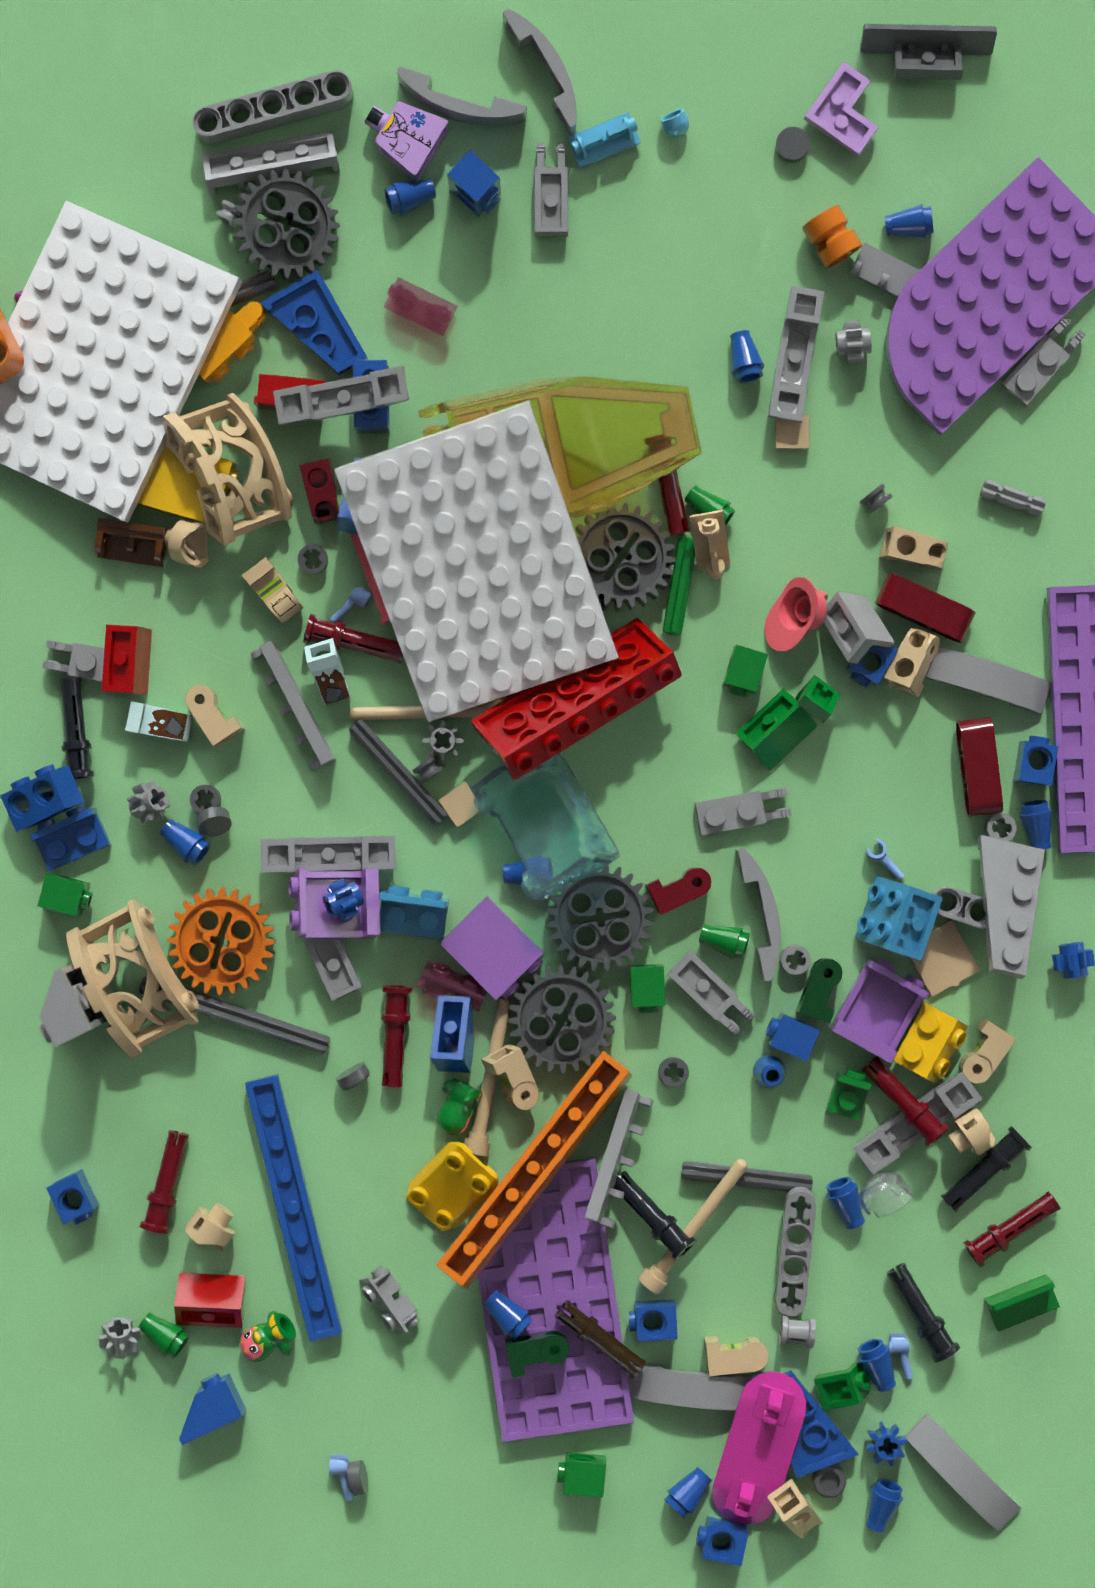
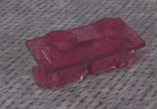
M399 277L395 284L392 283L387 293L389 297L384 305V308L444 336L458 307Z
M427 961L417 988L423 990V994L437 999L438 995H446L448 991L454 993L453 996H469L472 998V1010L478 1012L487 992L471 975H463L451 970L449 966L443 963H433Z

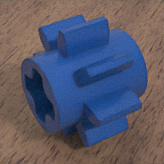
M343 878L326 887L329 893L324 895L322 899L331 918L334 919L340 916L342 922H345L360 914L358 907L364 905V899L356 883L352 882L347 885Z
M1084 942L1058 945L1060 954L1052 955L1054 971H1062L1064 979L1088 976V967L1095 966L1093 950L1085 949Z
M881 1421L879 1422V1429L875 1432L872 1430L867 1431L872 1442L867 1443L865 1448L868 1452L876 1451L873 1456L875 1463L878 1464L881 1459L888 1461L890 1466H893V1459L897 1456L905 1457L901 1450V1445L906 1444L908 1441L905 1436L896 1437L899 1433V1427L896 1424L889 1429ZM889 1438L891 1441L889 1442L888 1449H883L882 1447L884 1444L883 1439Z

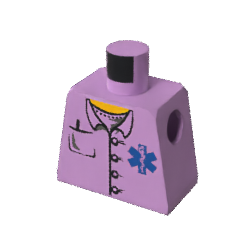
M397 102L390 115L374 106L365 120L366 125L379 132L374 141L376 149L413 181L420 180L449 131V122L446 119L403 102Z

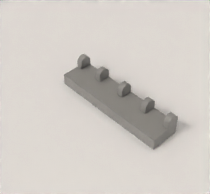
M333 131L202 155L205 181L210 195L217 194V187L238 184L239 190L246 189L245 182L255 181L256 177L260 174L266 179L271 170H274L277 176H280L284 169H288L289 174L301 171L304 178L311 177L310 170L331 166L333 172L340 171Z
M864 243L849 275L897 298L907 282L919 269Z
M270 640L259 646L258 650L251 653L253 660L259 659L264 655L274 674L265 679V683L267 686L276 682L279 683L289 703L280 709L282 715L293 711L305 733L295 739L297 744H302L308 740L318 760L309 765L311 771L335 760V756L276 643Z
M625 1089L585 1214V1218L588 1221L614 1228L615 1221L604 1218L610 1197L623 1199L625 1194L622 1191L613 1189L620 1166L622 1164L633 1167L635 1162L632 1159L623 1157L630 1134L634 1133L643 1136L645 1130L634 1125L639 1106L642 1104L646 1107H652L654 1102L650 1098L640 1096L638 1092Z

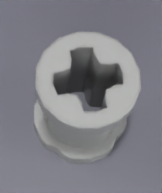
M787 1315L781 1316L779 1345L784 1346L786 1343L806 1345L807 1348L814 1347L816 1319L802 1321L788 1319Z

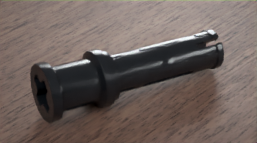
M80 677L60 679L66 742H63L62 751L66 753V764L69 766L74 779L94 777V771L90 770L89 750L92 749L89 740H86Z
M1012 1126L1008 1128L1009 1133L986 1151L987 1155L941 1196L955 1212L1001 1169L1003 1171L1009 1170L1011 1168L1010 1163L1024 1150L1029 1151L1032 1149Z
M626 1171L617 1176L614 1189L625 1193L623 1199L652 1229V1237L656 1241L660 1240L672 1253L671 1258L675 1262L686 1255L696 1244V1239L694 1237L689 1238L676 1224L677 1219L671 1215L667 1216Z
M901 1263L896 1267L902 1275V1279H900L894 1268L890 1269L886 1274L890 1277L918 1323L917 1334L928 1343L934 1354L932 1359L936 1363L941 1362L955 1354L960 1349V1346L957 1342H953L944 1327L946 1323L944 1319L940 1316H935L907 1269V1265Z

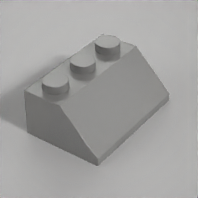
M73 964L62 967L54 972L40 1014L42 1024L39 1025L40 1031L46 1042H52L54 1047L107 1022L102 1011L95 1013L82 989L83 986L87 985L81 968L78 970L74 969Z

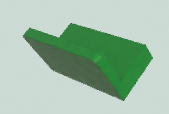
M784 688L735 733L768 770L776 766L817 727L811 716L797 704L798 701Z
M1046 1274L984 1298L998 1332L1060 1308L1053 1290L1055 1285Z

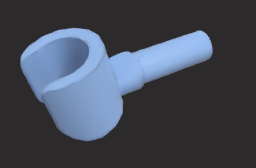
M364 587L353 589L348 600L331 617V620L337 623L352 609L354 604L364 609L372 597V592Z
M876 839V842L883 848V852L880 855H874L867 847V855L872 860H879L897 880H900L904 874L886 854V844L882 840Z
M903 1333L889 1334L890 1353H900L905 1379H912L913 1373L908 1354L910 1346L907 1337Z
M331 1455L329 1475H340L346 1501H351L354 1497L349 1489L347 1479L348 1457L345 1455Z

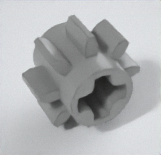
M860 321L844 322V331L835 332L837 356H846L847 364L863 362V354L872 352L870 328L862 329Z
M445 720L441 721V728L439 729L429 725L428 729L432 732L431 737L422 739V742L430 743L432 746L427 753L428 756L433 755L437 751L440 753L442 762L446 759V753L451 752L453 755L458 756V752L454 747L456 743H464L463 739L456 738L454 735L459 727L456 725L449 730L446 728ZM439 732L442 735L450 733L451 737L448 740L451 744L450 748L446 749L443 746L439 749L436 748L435 745L438 740L435 736Z
M155 781L146 785L140 783L132 787L135 795L127 798L131 816L133 815L141 819L142 824L150 821L157 822L165 818L162 810L170 807L166 790L156 786Z
M114 1317L107 1325L102 1324V1335L98 1337L99 1347L102 1349L106 1348L108 1358L125 1359L132 1352L138 1351L137 1341L141 1340L140 1328H133L131 1318L127 1320Z

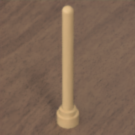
M501 697L488 702V704H481L443 718H475L508 697ZM422 706L355 707L349 713L350 718L355 721L360 719H427Z
M501 997L498 1001L488 1055L503 1047L510 1014V998L505 999ZM486 1070L484 1072L481 1087L482 1095L478 1102L473 1132H469L468 1138L465 1137L464 1144L474 1152L473 1154L480 1156L489 1155L491 1142H488L489 1135H486L497 1080V1075Z
M738 1159L684 1228L683 1231L689 1238H695L746 1171L747 1162L745 1160ZM669 1250L657 1265L653 1264L651 1267H646L639 1276L640 1282L658 1295L668 1284L666 1280L669 1275L667 1273L675 1264V1261L671 1258L672 1253Z

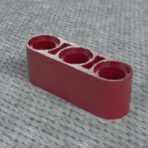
M888 573L875 601V604L880 608L958 643L963 642L976 614L974 610L893 573Z
M987 717L957 721L956 736L967 815L971 817L1002 813L1003 796L992 719Z

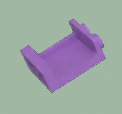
M365 868L362 871H306V869H298L293 873V877L289 878V897H294V911H290L289 927L290 931H295V939H374L381 935L379 868ZM343 878L347 885L352 882L356 883L364 899V905L358 907L360 914L345 922H342L340 916L334 919L331 918L322 899L324 895L329 893L326 887Z
M488 895L439 943L495 1000L501 995L507 999L520 986L516 980L524 972L530 976L543 963L539 957L544 951Z
M878 958L875 963L867 959L829 1028L876 1056L892 1063L897 1054L895 1049L921 1002L924 998L927 999L930 993L922 989L925 985L924 982L910 974H907L905 979L894 974L893 972L896 967L887 961Z

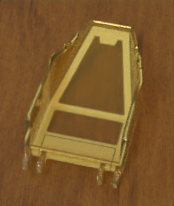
M588 376L541 378L438 402L418 411L419 417L424 418L446 413L448 424L430 426L423 430V435L426 437L529 401L570 519L610 510L632 494L645 489L647 485L663 475L666 476L702 454L688 386Z

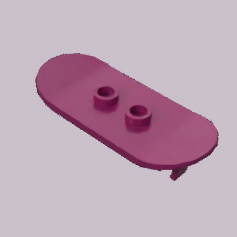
M769 1371L756 1375L745 1385L739 1398L712 1487V1499L716 1509L724 1517L735 1523L750 1525L761 1523L771 1517L775 1508L767 1496L782 1486L787 1476L805 1418L806 1400L802 1388L793 1378L784 1373Z

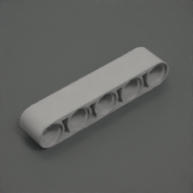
M338 70L330 71L204 106L195 112L192 119L193 127L201 141L209 145L218 144L343 109L352 102L353 88L349 77L344 72ZM335 84H342L346 87L345 92L340 96L331 95L329 90ZM303 93H311L314 96L313 101L308 105L299 104L297 99ZM279 102L282 104V107L276 114H269L265 112V108L269 103ZM244 110L250 113L247 121L243 123L233 121L234 115L239 111ZM209 119L218 122L217 127L211 132L201 130L202 124Z

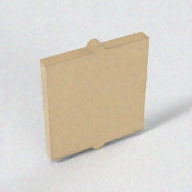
M952 919L931 931L922 961L910 958L931 996L942 992L952 985L958 987L960 981L980 971Z

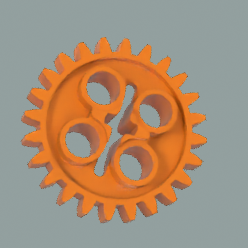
M220 887L218 896H215L212 888L206 889V899L199 893L193 894L196 904L193 905L188 901H184L182 904L187 912H175L174 915L180 920V923L169 925V928L176 932V936L167 938V942L176 944V948L168 952V955L179 957L173 968L183 966L186 970L183 972L181 979L183 980L190 975L193 976L194 979L191 987L195 988L202 982L204 983V993H208L213 986H216L217 994L222 995L225 986H228L230 992L234 994L237 992L238 982L243 988L247 989L249 987L247 977L258 981L260 976L256 969L267 970L269 966L263 959L274 957V953L267 950V946L275 944L276 940L267 938V933L273 931L275 927L264 925V921L270 917V914L259 915L258 911L262 903L260 902L253 906L249 905L251 894H247L241 900L239 899V889L237 888L233 890L230 896H227L225 887ZM206 911H212L218 916V925L215 929H208L203 925L202 917ZM227 912H230L232 918L225 933V939L229 941V945L221 948L218 966L216 969H212L211 964L218 949V942L214 941V937L222 934L225 916ZM238 920H244L250 925V934L245 939L237 937L234 932V925ZM197 943H203L208 947L209 956L207 960L199 961L194 957L193 948ZM229 952L239 955L241 966L238 970H230L225 965V957Z

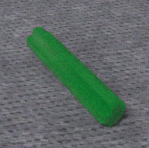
M680 537L677 544L676 561L673 567L662 629L664 633L670 635H681L695 561L693 539L688 537Z

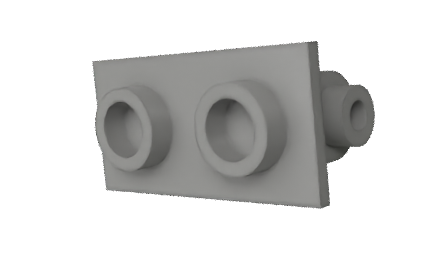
M380 1265L371 1272L374 1277L373 1279L368 1276L359 1280L363 1285L361 1291L367 1301L372 1305L376 1304L382 1312L380 1318L389 1331H395L396 1334L407 1333L408 1329L404 1324H407L408 1327L416 1324L420 1320L417 1317L418 1311L405 1293L394 1300L392 1295L401 1287L389 1269L385 1270Z

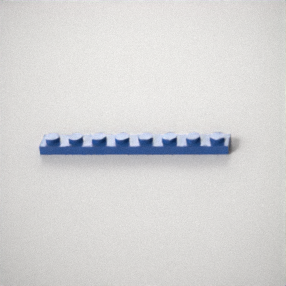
M279 1074L247 1081L245 1086L309 1342L342 1334L343 1330Z

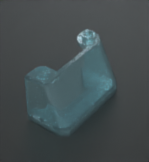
M561 753L517 780L511 778L503 763L470 787L475 796L474 804L483 815L489 814L499 819L527 870L522 874L523 882H521V886L527 896L533 900L542 901L610 865L620 857L617 846Z

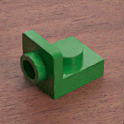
M814 674L797 693L796 700L798 701L797 704L806 713L824 723L831 716L841 694Z
M847 1069L846 1074L837 1071L826 1110L859 1121L868 1090L871 1091L873 1085L865 1080L866 1074L852 1069Z
M860 1362L853 1363L848 1369L819 1374L814 1378L824 1411L861 1404L870 1393V1379L867 1372L863 1371Z

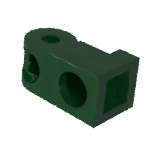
M821 958L814 962L797 1005V1012L831 1023L835 1011L826 1007L833 987L840 982L843 974L842 967L837 961Z
M557 1330L518 1336L515 1340L513 1338L505 1339L512 1378L525 1376L524 1366L543 1362L557 1365L564 1362L569 1354L567 1338L562 1332Z

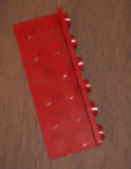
M637 617L611 633L618 658L516 692L472 719L471 723L479 736L503 761L511 778L517 780L679 679L682 673L674 652Z

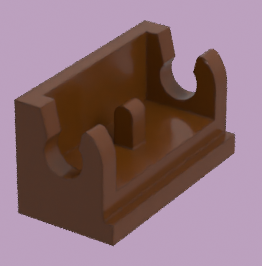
M98 518L95 552H97L98 558L164 567L167 549L165 535L168 530L161 527Z

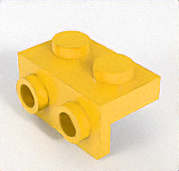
M925 1002L893 1061L925 1079L937 1083L939 1079H942L947 1074L951 1064L949 1060L955 1049L957 1050L963 1045L966 1039L965 1031L968 1026Z

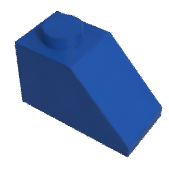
M438 995L430 1059L439 1072L471 1073L474 1049L471 996Z
M216 1373L200 1382L202 1386L199 1387L194 1396L179 1438L181 1445L243 1417L246 1407L230 1373L220 1377L219 1373Z

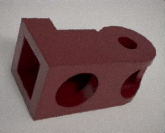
M328 458L300 464L299 467L314 523L320 524L338 520L340 508L331 460Z
M693 867L687 869L681 878L662 886L659 879H655L645 885L658 913L662 915L706 894L711 888L712 881L711 876L706 870Z

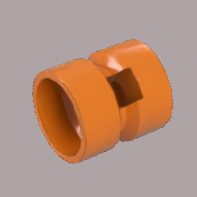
M839 205L825 210L802 227L809 242L818 245L819 248L816 254L825 269L842 262L863 246L854 229L846 228L848 219Z

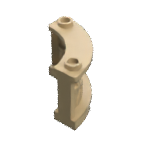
M234 393L226 395L227 400L182 416H178L175 412L163 416L166 446L179 459L188 474L194 472L201 486V489L197 490L196 493L202 507L206 532L224 546L235 542V537L281 519L285 521L291 519V505L293 504L292 494L286 487L278 459L264 430L253 415L249 404L242 402ZM227 418H228L229 424H230L231 426H233V427H230L229 425H227V423H226V419H227ZM224 420V421L219 425V431L216 430V428H215V426L213 425V423H216V422H219V421ZM222 443L237 448L251 457L250 471L244 487L237 479L230 475L217 474L214 465L222 455ZM212 444L213 454L208 455L204 447L208 449ZM222 485H227L232 489L228 497H226ZM262 492H266L269 509L255 514L250 498L255 505L262 506L265 503L262 499ZM243 510L246 518L232 522V518Z
M134 898L128 901V906L82 930L76 927L66 932L74 969L78 970L81 968L83 977L87 982V985L83 986L82 989L95 1013L102 1011L103 1016L110 1024L106 1029L107 1032L130 1058L142 1053L143 1046L188 1023L191 1025L198 1022L196 1009L199 1008L196 996L193 992L186 990L163 953L154 929L155 918L151 910L146 906L140 905ZM132 921L136 933L135 937L131 938L128 935L129 928H127L120 935V943H117V929ZM108 934V942H93ZM119 957L133 961L147 970L146 987L142 1001L127 992H112L109 984L112 983L118 973ZM110 958L109 972L103 973L100 963L104 962L107 964ZM168 999L173 1003L178 1012L163 1019L153 1011V1008L159 1012L170 1011L171 1009L167 1008L164 1004V1001ZM122 1000L133 1005L128 1007L127 1013L120 1005ZM147 1019L154 1023L149 1027L139 1031V1029L143 1026Z

